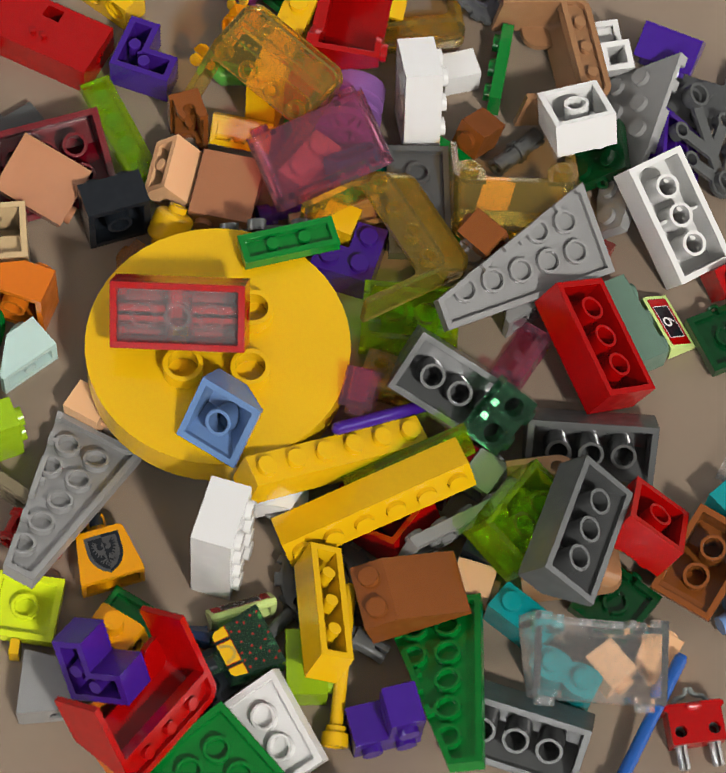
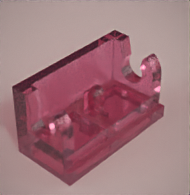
M525 322L492 371L522 389L550 348L552 339L549 333Z

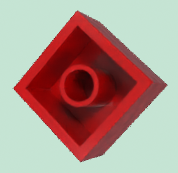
M637 476L626 486L633 492V496L614 548L621 550L635 560L640 567L649 570L658 577L684 554L690 513Z

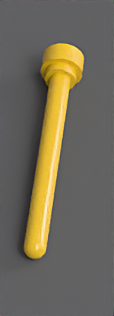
M347 583L346 592L352 636L356 593L353 583ZM349 667L339 681L333 684L330 722L326 725L325 731L321 732L320 744L325 748L348 749L349 734L346 733V727L343 726Z

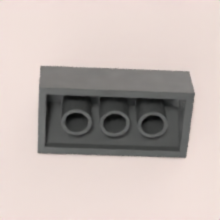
M419 324L400 351L387 383V387L489 451L496 453L532 401L525 391Z
M527 407L523 428L522 459L550 455H563L570 459H575L588 455L625 487L637 476L653 486L660 427L655 415L600 412L587 415L584 410Z
M588 455L560 463L517 575L541 594L585 606L594 605L633 492Z
M484 679L486 765L511 773H579L593 732L594 713Z

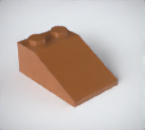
M700 503L688 523L684 554L658 577H655L650 589L706 622L710 621L726 596V517Z
M454 550L380 558L349 568L364 628L374 644L472 613Z

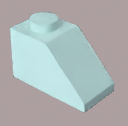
M33 316L25 322H18L6 334L0 369L1 388L5 394L58 359L56 342Z

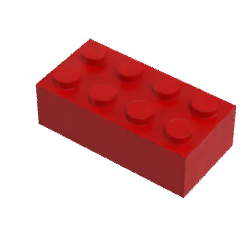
M602 277L555 283L534 302L587 415L633 407L656 389Z

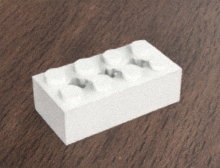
M680 145L614 176L616 184L666 290L683 285L726 263V242Z
M211 476L190 537L191 590L229 601L233 590L239 591L244 576V571H242L244 561H249L254 546L252 539L255 531L253 525L256 516L254 515L256 501L251 500V486Z

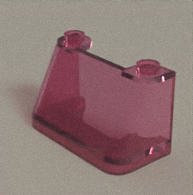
M353 85L336 92L338 98L333 100V102L280 126L268 128L267 124H263L249 131L251 136L246 138V141L277 212L295 207L383 168L394 161L361 87L356 90Z

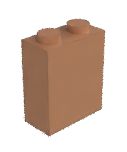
M25 132L0 174V194L11 201H25L28 211L58 228L63 222L69 224L77 210L73 206L78 197L77 185L84 184L90 180L88 178L92 171Z
M204 148L188 209V215L194 222L192 228L195 230L220 228L221 223L235 222L239 223V229H247V220L255 218V206L258 205L265 175V160Z

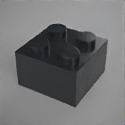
M139 169L121 171L114 176L103 179H91L84 184L77 185L80 219L91 249L148 234L147 228L151 221L150 199Z

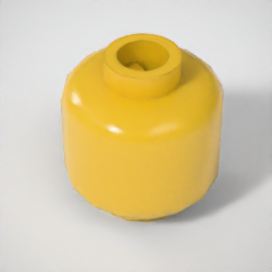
M170 202L169 206H158L147 228V232L152 238L151 243L174 234L191 231L194 222L186 214L188 209L174 202Z

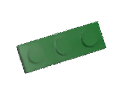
M506 23L502 25L501 35H494L491 52H496L497 56L496 59L490 58L487 76L493 78L491 84L485 83L482 101L488 102L487 110L497 116L515 26Z
M332 216L238 235L237 245L244 268L247 270L339 250L340 240Z

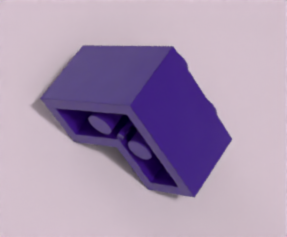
M131 16L109 62L110 84L168 102V95H171L178 80V57L159 52L161 47L160 24Z
M358 222L349 247L340 245L339 250L312 255L310 262L326 277L335 292L368 301L386 250L388 230Z
M74 617L52 640L71 699L130 705L151 681L142 652L113 649L103 619Z
M415 680L381 688L379 700L347 707L344 710V725L346 732L349 734V743L354 758L363 756L364 759L375 758L382 755L384 750L396 748L398 751L411 749L417 745V742L421 741L426 723Z

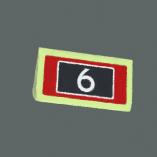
M666 295L649 296L640 300L643 308L650 311L654 327L659 335L662 334L667 340L669 346L667 360L695 349L692 339Z
M265 592L207 609L205 614L210 630H218L223 626L227 630L244 625L243 622L247 624L275 616L277 612V599L270 592Z

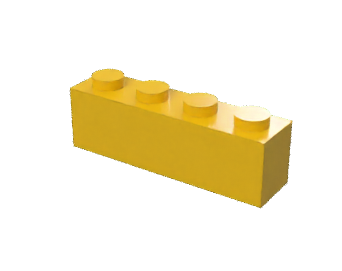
M310 542L294 565L304 677L337 683L354 661L342 548Z

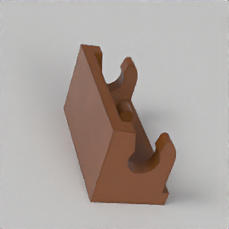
M194 88L168 95V125L170 134H179L184 139L193 138L195 145L202 151L204 148L208 149V113L199 89Z

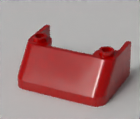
M144 605L139 609L152 635L140 650L151 681L130 705L117 704L104 718L99 707L62 696H57L54 700L76 743L114 773H150L215 698L216 682L184 615Z

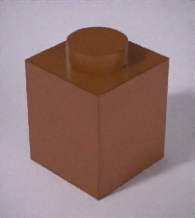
M482 107L461 120L451 142L475 160L496 146L505 128V124Z
M479 207L473 214L471 212L466 214L458 225L457 233L460 240L483 260L487 259L510 240L507 231Z

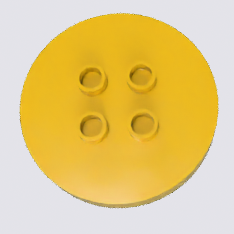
M225 228L200 229L174 234L158 240L132 255L115 270L98 293L90 311L85 333L86 371L91 396L100 417L118 441L133 454L161 470L178 476L210 481L211 476L233 480V475L246 456L319 439L333 421L344 397L350 364L351 339L348 320L338 295L326 277L305 257L245 270L237 245V236L252 232ZM116 274L250 278L249 346L245 353L110 348L109 281ZM173 326V335H189V326ZM218 368L248 385L263 409L234 468L176 434L202 378Z

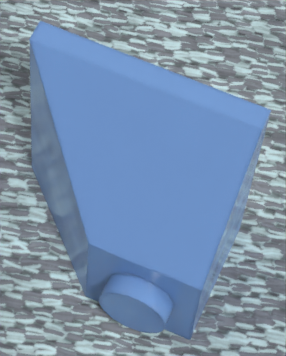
M218 368L202 378L176 434L234 468L263 409L248 385Z

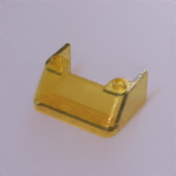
M450 142L449 173L452 233L459 237L457 230L459 229L460 221L466 214L470 212L473 214L479 207L507 231L509 239L513 238L579 184V172L575 154L566 156L565 163H557L549 167L547 178L486 176L484 167L477 161L471 159L459 160L457 142Z

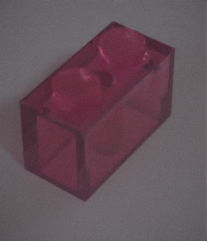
M348 365L338 404L345 405L344 412L361 416L365 415L367 411H375L385 373L357 365Z

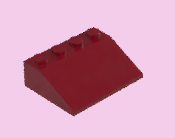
M97 107L0 131V174L26 132L91 170L92 172L88 178L90 180L103 179L115 175ZM0 194V202L11 201ZM78 197L73 203V206L79 209ZM26 209L28 222L42 219Z

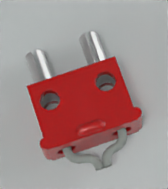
M692 687L682 688V694L675 696L671 704L665 706L660 716L663 720L668 751L676 750L679 770L688 771L691 769L688 749L709 746L713 766L721 767L725 764L721 744L726 741V729L721 709L724 702L719 698L708 700L704 694L695 693ZM687 691L690 696L702 699L701 701L676 703L686 697ZM709 727L713 728L715 733L711 732ZM675 731L679 732L682 737L677 736Z

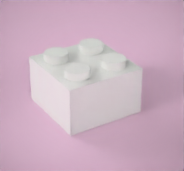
M597 80L537 93L539 125L557 158L617 144L616 112Z

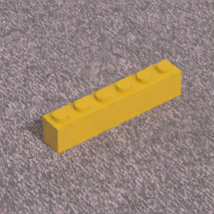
M414 415L341 435H332L246 456L232 478L234 482L251 486V500L260 503L372 474L424 451L430 441L417 416Z
M453 437L273 517L271 521L282 548L293 567L310 542L338 547L477 485L460 444L456 437Z

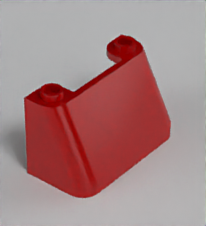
M318 0L313 25L310 27V31L307 32L305 41L304 70L322 73L344 69L379 68L380 62L386 63L389 44H384L393 0Z

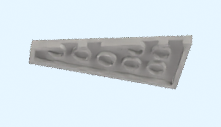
M682 52L610 79L611 90L607 99L616 112V120L620 119L625 124L631 168L647 161L650 154H655L669 114V110L666 107L671 93H676L679 82L676 80L680 68H685L688 60ZM615 180L609 182V186L605 189L598 188L596 220L603 239L627 232L632 220L631 213Z
M583 182L574 187L433 301L444 332L537 300L555 283L600 278L615 272Z
M58 410L53 429L50 431L46 449L33 479L28 500L21 513L17 531L14 533L4 561L3 574L33 589L141 463V458L133 454L118 440Z

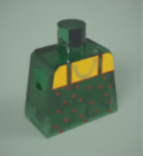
M257 604L242 612L210 636L209 645L213 653L204 657L212 676L223 672L231 686L259 679L272 669L279 668L281 672L285 669L286 659Z

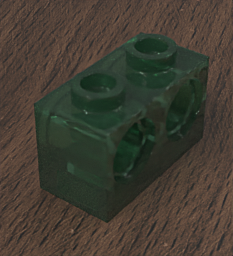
M502 374L463 421L461 426L469 436L497 456L501 450L505 451L511 446L515 439L514 434L520 426L527 425L536 414L535 408L538 404L531 396ZM513 397L519 398L520 402L516 409L512 411L505 410L507 400ZM491 423L499 424L496 434L492 436L484 435V429L487 425Z

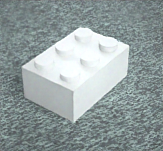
M434 36L397 39L394 114L402 145L440 146V135H445V119L441 115L442 111L447 110V99L445 92H443V87L448 86L447 68H442L443 53L441 48L437 49Z

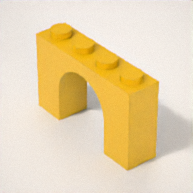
M318 0L283 1L246 83L245 117L275 123L274 132L284 112L285 89L293 60L305 59V41L307 32L310 31V27L313 25Z

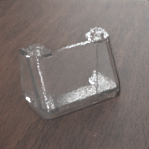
M534 610L519 616L518 631L526 697L533 698V705L555 706V700L634 706L635 713L646 714L655 713V707L667 706L669 621L650 620V624L647 625V623L634 620L619 622L564 617V614L553 615V611Z

